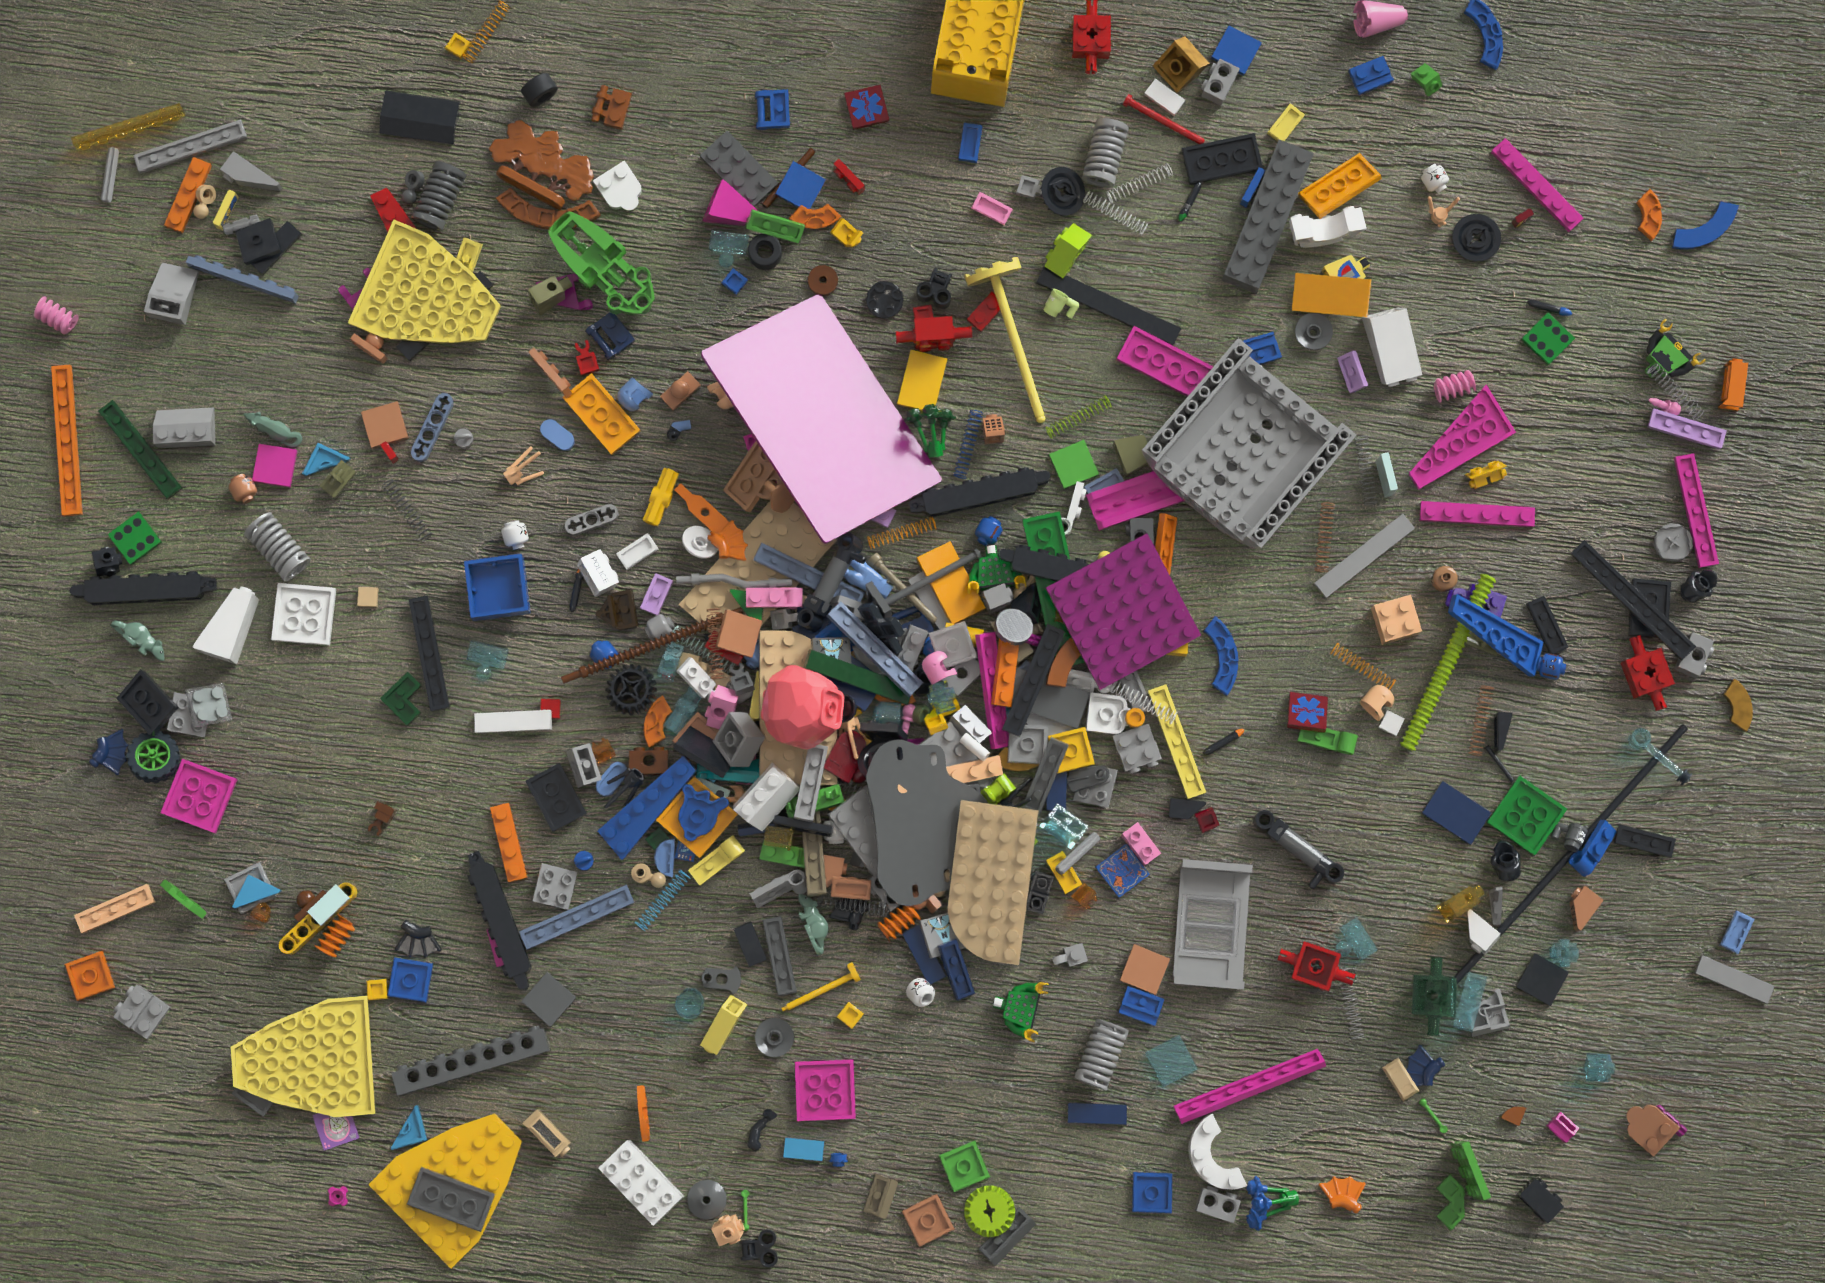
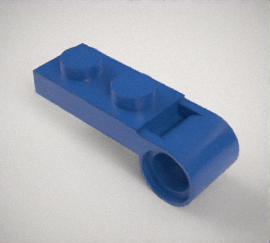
M1600 820L1582 851L1575 852L1570 857L1569 864L1583 877L1591 874L1617 831L1606 820Z

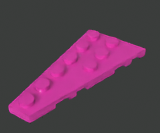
M1487 385L1482 388L1409 473L1418 490L1516 433Z

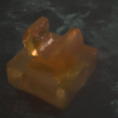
M601 738L602 742L598 745L594 742L592 743V751L599 764L616 755L610 742L605 738Z
M1085 883L1071 896L1075 902L1087 909L1091 908L1088 905L1091 899L1097 902V897L1095 896L1097 893Z

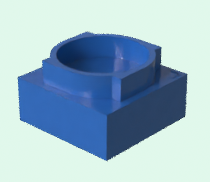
M522 554L464 561L470 617L473 621L531 614L525 562Z

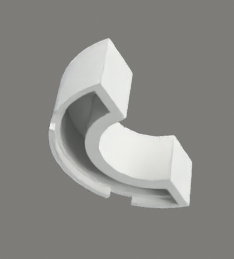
M1354 206L1346 207L1342 212L1334 216L1326 215L1321 219L1313 220V218H1309V215L1302 216L1298 214L1290 217L1291 219L1289 220L1294 244L1298 246L1299 243L1303 248L1343 241L1342 237L1350 234L1351 237H1354L1367 229L1361 207L1354 208Z
M1209 1114L1195 1126L1190 1137L1188 1152L1192 1167L1201 1179L1212 1186L1222 1189L1243 1188L1247 1184L1238 1167L1224 1169L1217 1165L1212 1158L1210 1151L1211 1143L1221 1130L1213 1114Z

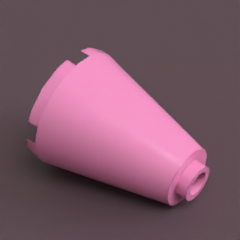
M1367 0L1357 1L1353 13H1357V19L1353 20L1355 31L1362 38L1403 25L1408 18L1407 10L1403 6Z

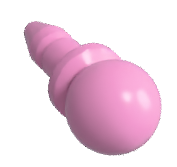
M1657 398L1649 399L1652 405L1661 408L1664 412L1679 415L1681 412V406L1677 402H1671L1670 400L1664 402Z
M913 704L905 705L902 709L903 716L901 719L904 722L901 728L906 734H908L910 722H914L913 711L916 706Z

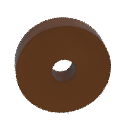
M819 265L813 268L808 276L810 290L816 295L828 296L832 294L838 286V276L835 270L827 265ZM821 278H825L827 281L825 283H821L819 280Z

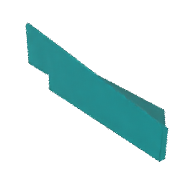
M759 759L752 760L749 767H731L724 778L697 764L696 778L753 784L759 778Z

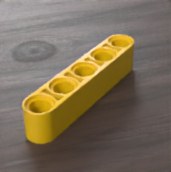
M350 883L340 884L339 887L342 891L346 887L351 888L352 893L348 896L350 899L322 926L316 924L310 914L305 916L279 941L280 951L289 955L297 953L337 916V913L339 914L356 898V887ZM302 927H307L308 934L305 937L299 935ZM291 940L294 946L292 950L287 951L285 943Z

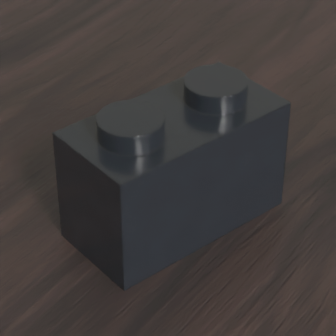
M1531 1178L1516 1195L1544 1223H1549L1563 1209L1562 1199L1554 1192L1551 1194L1546 1189L1548 1185L1542 1179Z

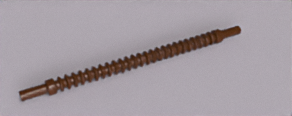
M741 607L731 610L743 614ZM722 612L716 614V617H721V619L711 618L715 620H710L706 618V621L701 620V623L696 622L695 625L691 624L690 627L685 626V629L680 628V631L675 630V633L670 632V635L665 634V637L660 636L659 639L655 638L654 641L650 640L649 643L644 642V645L639 644V647L634 646V649L629 648V651L624 650L623 653L619 652L618 655L613 654V657L608 656V659L603 658V661L598 660V663L593 662V665L581 666L579 670L561 676L562 682L565 684L580 677L584 679L589 676L588 674L593 675V672L598 673V670L604 671V668L609 669V666L619 665L621 661L624 663L626 659L629 661L631 657L635 659V656L640 657V654L650 653L652 649L655 651L657 647L660 649L662 645L665 647L667 643L671 645V642L676 643V640L681 641V638L691 637L693 633L696 635L698 631L699 633L703 629L706 631L709 628L707 627L708 625L716 624L710 622L722 623L724 614Z

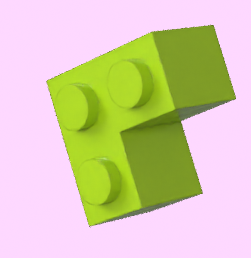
M1074 223L1069 228L1065 227L1061 235L1059 234L1053 243L1056 245L1054 250L1050 249L1046 255L1047 262L1045 267L1064 278L1071 270L1077 257L1085 249L1092 235Z

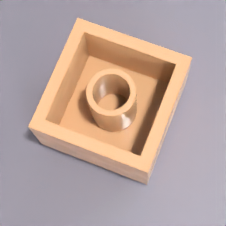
M1411 595L1379 603L1371 608L1382 645L1412 637L1422 632Z

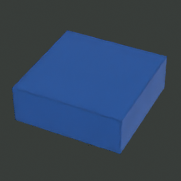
M733 268L721 283L737 295L748 282V279Z

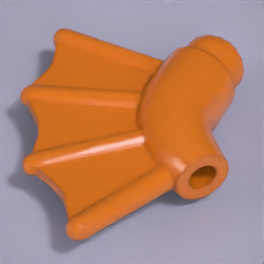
M733 520L720 533L710 532L711 535H708L707 538L718 549L719 558L727 559L730 557L746 561L744 553L748 544L743 540V530L737 528Z
M1334 1176L1327 1183H1319V1187L1328 1197L1332 1209L1343 1207L1357 1214L1362 1208L1361 1204L1357 1203V1200L1366 1185L1365 1182H1357L1351 1176L1345 1179H1338Z

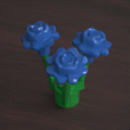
M1257 1176L1253 1180L1248 1181L1246 1190L1253 1198L1251 1202L1252 1208L1249 1210V1214L1246 1215V1221L1250 1228L1260 1231L1262 1229V1221L1266 1220L1267 1217L1284 1210H1291L1292 1206L1299 1204V1196L1295 1190L1289 1191L1288 1188L1267 1187V1185L1261 1184ZM1267 1192L1282 1193L1279 1195V1199L1275 1200L1268 1199L1264 1195ZM1280 1203V1205L1282 1206L1280 1208L1267 1212V1210H1269V1208L1273 1204Z

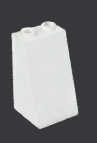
M1397 307L1368 315V317H1362L1381 383L1392 387L1399 385V381L1405 379L1406 382L1417 380V376L1422 375L1407 309Z
M240 586V589L233 588L196 640L193 648L202 654L237 664L259 602L255 593L251 589Z

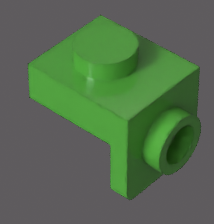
M1426 63L1411 73L1412 79L1424 88L1425 95L1428 97L1442 87L1439 73Z

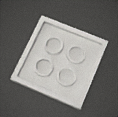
M278 583L271 640L330 646L336 588Z

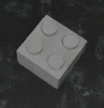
M729 712L713 742L731 767H749L765 736L748 713Z

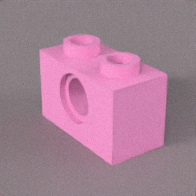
M718 685L716 691L711 692L708 701L711 703V706L707 707L705 717L708 718L707 726L720 729L728 713L735 712L739 696H736L734 690Z
M1138 822L1122 833L1121 837L1143 866L1161 854Z

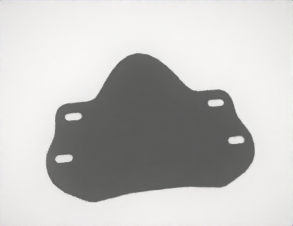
M905 740L889 741L880 746L876 751L866 774V781L873 804L877 835V877L886 893L896 903L904 906H914L923 903L935 893L950 889L961 800L980 803L988 802L978 791L952 778L948 774L945 752L940 746L916 745ZM898 747L902 748V760L897 759L896 749ZM932 752L936 753L937 764L935 766L931 764L930 755ZM898 784L906 789L907 792L900 793L898 791ZM945 869H948L950 873L949 882L944 880ZM914 884L918 886L919 896L917 898L913 897L912 886Z

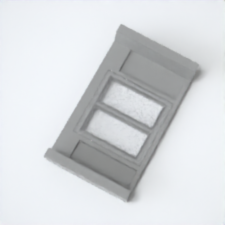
M1183 859L1180 867L1172 977L1174 984L1244 990L1243 972L1249 885L1253 865Z

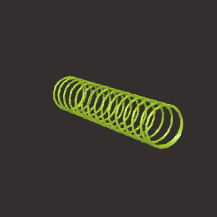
M1105 395V396H1103V400H1102V399H1100V400L1104 403L1106 409L1108 410V408H1107V406H1106V404H1105V402H1104V397H1105V400L1107 399L1109 403H1110V401H1109V399L1107 398V396ZM1090 403V407H1089V406H1087V407L1091 410L1093 416L1095 417V415H1094V413H1093V411H1092V409H1091V404H1092V403ZM1077 412V415H1076V416L1078 417L1080 423L1082 424V422H1081V420H1080V418H1079V416H1078V412ZM1068 414V419H1067V420H1068V422H1069L1070 425H1071V422H1070V420H1069V416H1071V415ZM1055 421V426H1054L1055 429L1057 430L1056 423H1057V424L1061 427V429H1062L1061 423L1059 424L1058 422Z

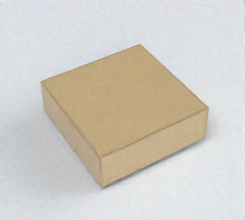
M359 587L357 606L378 608L379 588Z

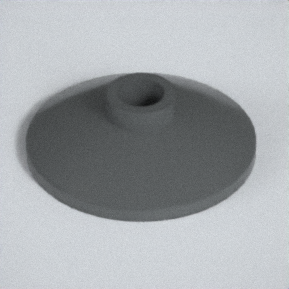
M1308 313L1302 316L1296 324V339L1306 349H1322L1332 339V324L1322 314ZM1311 330L1316 332L1315 336L1310 335Z
M770 1018L758 1026L755 1033V1042L758 1049L766 1056L780 1057L791 1049L794 1042V1033L786 1021L780 1018ZM773 1034H777L779 1037L775 1042L771 1040Z
M713 1180L697 1182L691 1187L687 1197L690 1211L701 1219H713L723 1212L727 1201L725 1190L719 1183ZM704 1196L710 1197L708 1204L703 1202Z

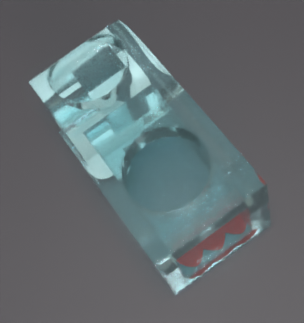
M671 642V645H667L657 670L658 677L674 682L684 646Z

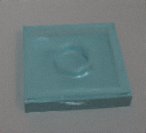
M1180 1035L1145 1052L1163 1088L1198 1069Z

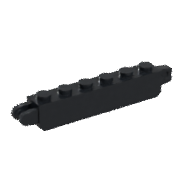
M1024 467L1018 469L1016 473L1006 471L1000 473L998 477L992 478L991 475L981 477L980 481L973 482L971 479L963 481L962 485L943 486L944 489L936 490V488L926 489L921 497L909 501L911 513H926L928 517L932 518L1034 495L1038 486L1048 484L1051 474L1048 471L1034 472V469Z
M1019 545V547H1015L1013 550L1003 548L997 553L999 560L1010 563V568L1013 572L1055 582L1088 565L1085 559L1075 558L1074 561L1067 559L1068 556L1064 554L1049 555V551L1038 549V552L1030 550L1031 547L1026 545Z
M196 571L186 572V575L170 572L167 573V576L151 573L148 574V577L131 574L128 575V578L112 575L109 576V579L93 576L90 577V580H84V584L72 585L69 591L74 597L84 598L93 606L201 600L204 597V593L217 591V579L203 577Z
M476 851L468 855L471 868L468 869L470 872L467 875L470 885H474L477 892L474 893L477 903H481L484 909L481 911L484 922L488 921L490 925L488 933L491 940L495 939L497 947H495V952L498 958L502 957L504 965L501 967L505 977L509 976L511 980L514 979L518 988L524 991L529 987V980L526 974L532 969L531 963L495 868L492 864L485 862L481 853Z

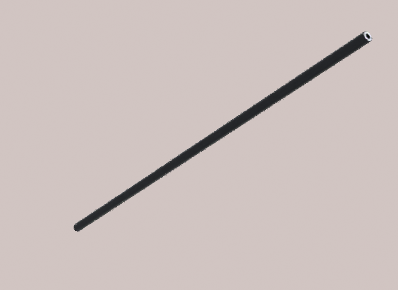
M1684 724L1675 731L1587 829L1588 832L1582 846L1588 841L1599 821L1607 820L1688 730ZM1568 850L1497 928L1500 937L1569 862L1570 857L1575 852ZM1476 952L1441 990V993L1447 997L1485 954Z

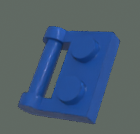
M788 89L756 91L755 99H757L758 113L756 129L790 128ZM765 98H770L771 121H765Z

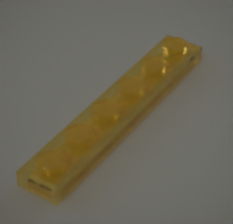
M178 103L71 137V140L77 150H87L92 145L105 144L114 138L121 139L132 132L140 133L145 128L151 126L159 127L167 121H178L186 115L183 107Z

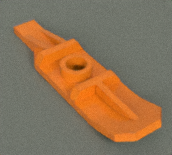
M681 483L674 489L686 501L688 510L709 530L714 531L716 534L720 533L729 523L702 496L692 494ZM703 510L709 511L707 516H703L701 513Z

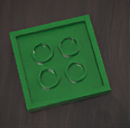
M1519 775L1486 823L1532 856H1535L1565 814L1567 808Z

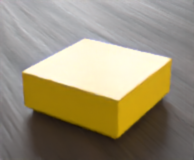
M454 33L445 46V50L462 59V54L466 53L465 50L469 49L468 46H471V42Z
M387 979L367 981L368 1000L388 999Z
M848 1002L837 1018L853 1029L864 1013Z

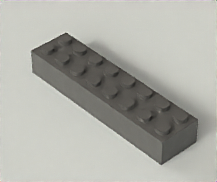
M1280 139L1278 140L1222 281L1257 294L1313 157V152Z

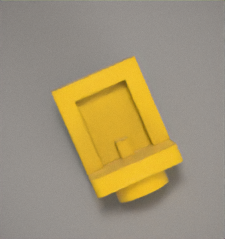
M840 218L830 234L845 247H855L860 243L863 232L856 230L844 218Z

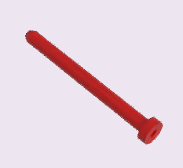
M1127 95L1123 103L1124 107L1127 108L1129 105L1197 144H1204V138L1133 100L1132 95Z

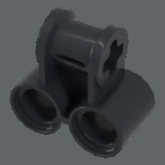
M935 267L929 282L924 281L917 286L916 295L918 300L925 303L933 298L937 308H948L951 303V293L947 288L953 274H946ZM925 288L928 289L930 293L924 296L920 293V290ZM944 295L948 300L942 303L937 298Z
M764 1229L759 1234L758 1240H740L739 1244L742 1246L741 1261L760 1258L763 1266L773 1267L778 1261V1254L775 1250L770 1249V1247L776 1242V1233L771 1229ZM766 1232L773 1235V1241L769 1244L764 1243L762 1240V1235ZM768 1252L772 1253L775 1257L774 1262L770 1264L764 1261V1255Z

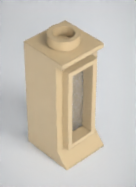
M539 1109L534 1111L522 1123L555 1157L559 1155L563 1157L570 1150L568 1146L571 1142Z

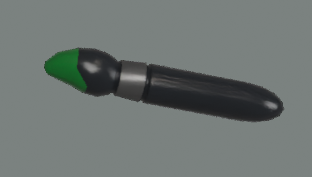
M1197 182L1192 188L1183 209L1179 212V221H1183L1188 216L1189 210L1201 189V182Z

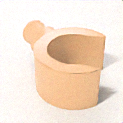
M730 785L735 791V796L726 798L733 805L744 794V789L740 785Z

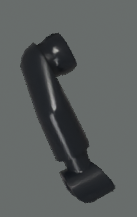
M765 1109L762 1114L763 1118L759 1119L750 1129L747 1146L755 1152L761 1148V1143L759 1142L761 1131L767 1126L768 1121L777 1117V1114L771 1109Z

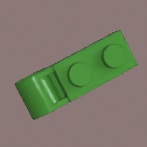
M1327 728L1325 733L1300 729L1297 742L1353 755L1358 735Z
M763 840L760 860L805 869L803 848Z

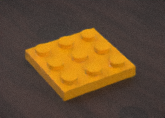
M695 776L688 783L697 792L708 790L711 801L719 799L717 795ZM682 790L656 821L696 856L701 858L738 814L731 807H726L718 814L717 823L709 833L699 836L695 841H688L684 837V830L679 821V811L684 803V793Z

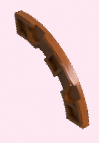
M512 188L496 197L500 205L512 216L526 224L543 229H549L558 218L568 211L578 214L591 222L601 217V214L590 200L567 210L556 211L538 208L529 204Z
M1072 638L1065 642L1055 656L1047 675V686L1066 687L1069 672L1077 658L1081 655Z

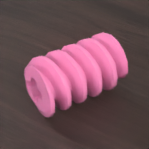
M42 297L36 305L34 317L38 320L41 319L48 326L54 327L55 330L60 331L63 335L69 333L77 324L79 316L75 315L71 318L72 311L65 314V307L59 311L60 305L58 303L52 307L53 300H49L46 303L47 297Z
M1465 370L1464 374L1458 372L1457 376L1451 374L1449 378L1444 376L1442 380L1437 378L1434 383V392L1439 403L1442 402V396L1448 401L1449 394L1455 399L1456 392L1461 397L1463 396V390L1468 395L1471 393V388L1476 392L1475 380L1469 370Z

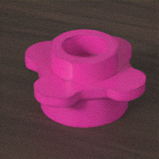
M345 1186L341 1188L330 1187L328 1190V1204L330 1206L347 1205L346 1193L348 1189Z

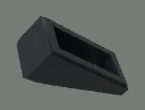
M1498 712L1494 714V751L1496 753L1501 752L1504 748L1512 719V712Z

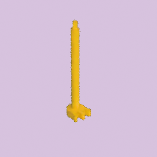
M853 962L847 964L850 971L849 974L787 1003L782 1008V1011L791 1010L852 979L855 982L860 981V976Z

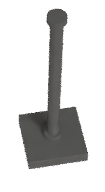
M975 548L972 550V553L886 599L883 598L871 581L865 584L867 603H874L879 608L883 618L892 617L889 605L971 561L979 560L982 556L979 550Z

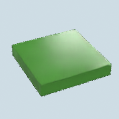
M1084 440L1049 454L1063 489L1076 485V482H1084L1099 475Z
M975 1141L939 1155L953 1192L990 1177Z

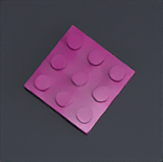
M182 759L160 813L216 834L238 779Z
M854 1060L795 1062L797 1121L856 1119Z

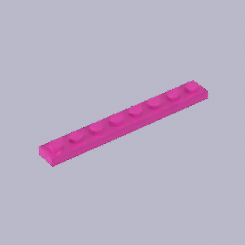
M1315 1049L1174 1105V1109L1181 1124L1324 1068L1326 1063L1319 1050Z

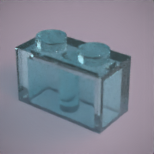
M1057 803L1040 827L1072 849L1080 840L1088 825Z

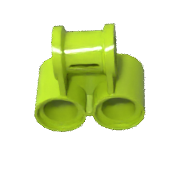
M1004 773L980 792L988 804L997 805L1017 788Z

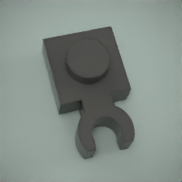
M739 663V670H733L732 666H729L732 676L730 680L736 696L755 690L749 672H745L742 663Z

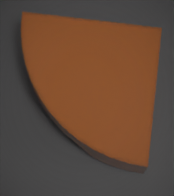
M1520 1106L1509 1108L1500 1118L1520 1126L1527 1108Z

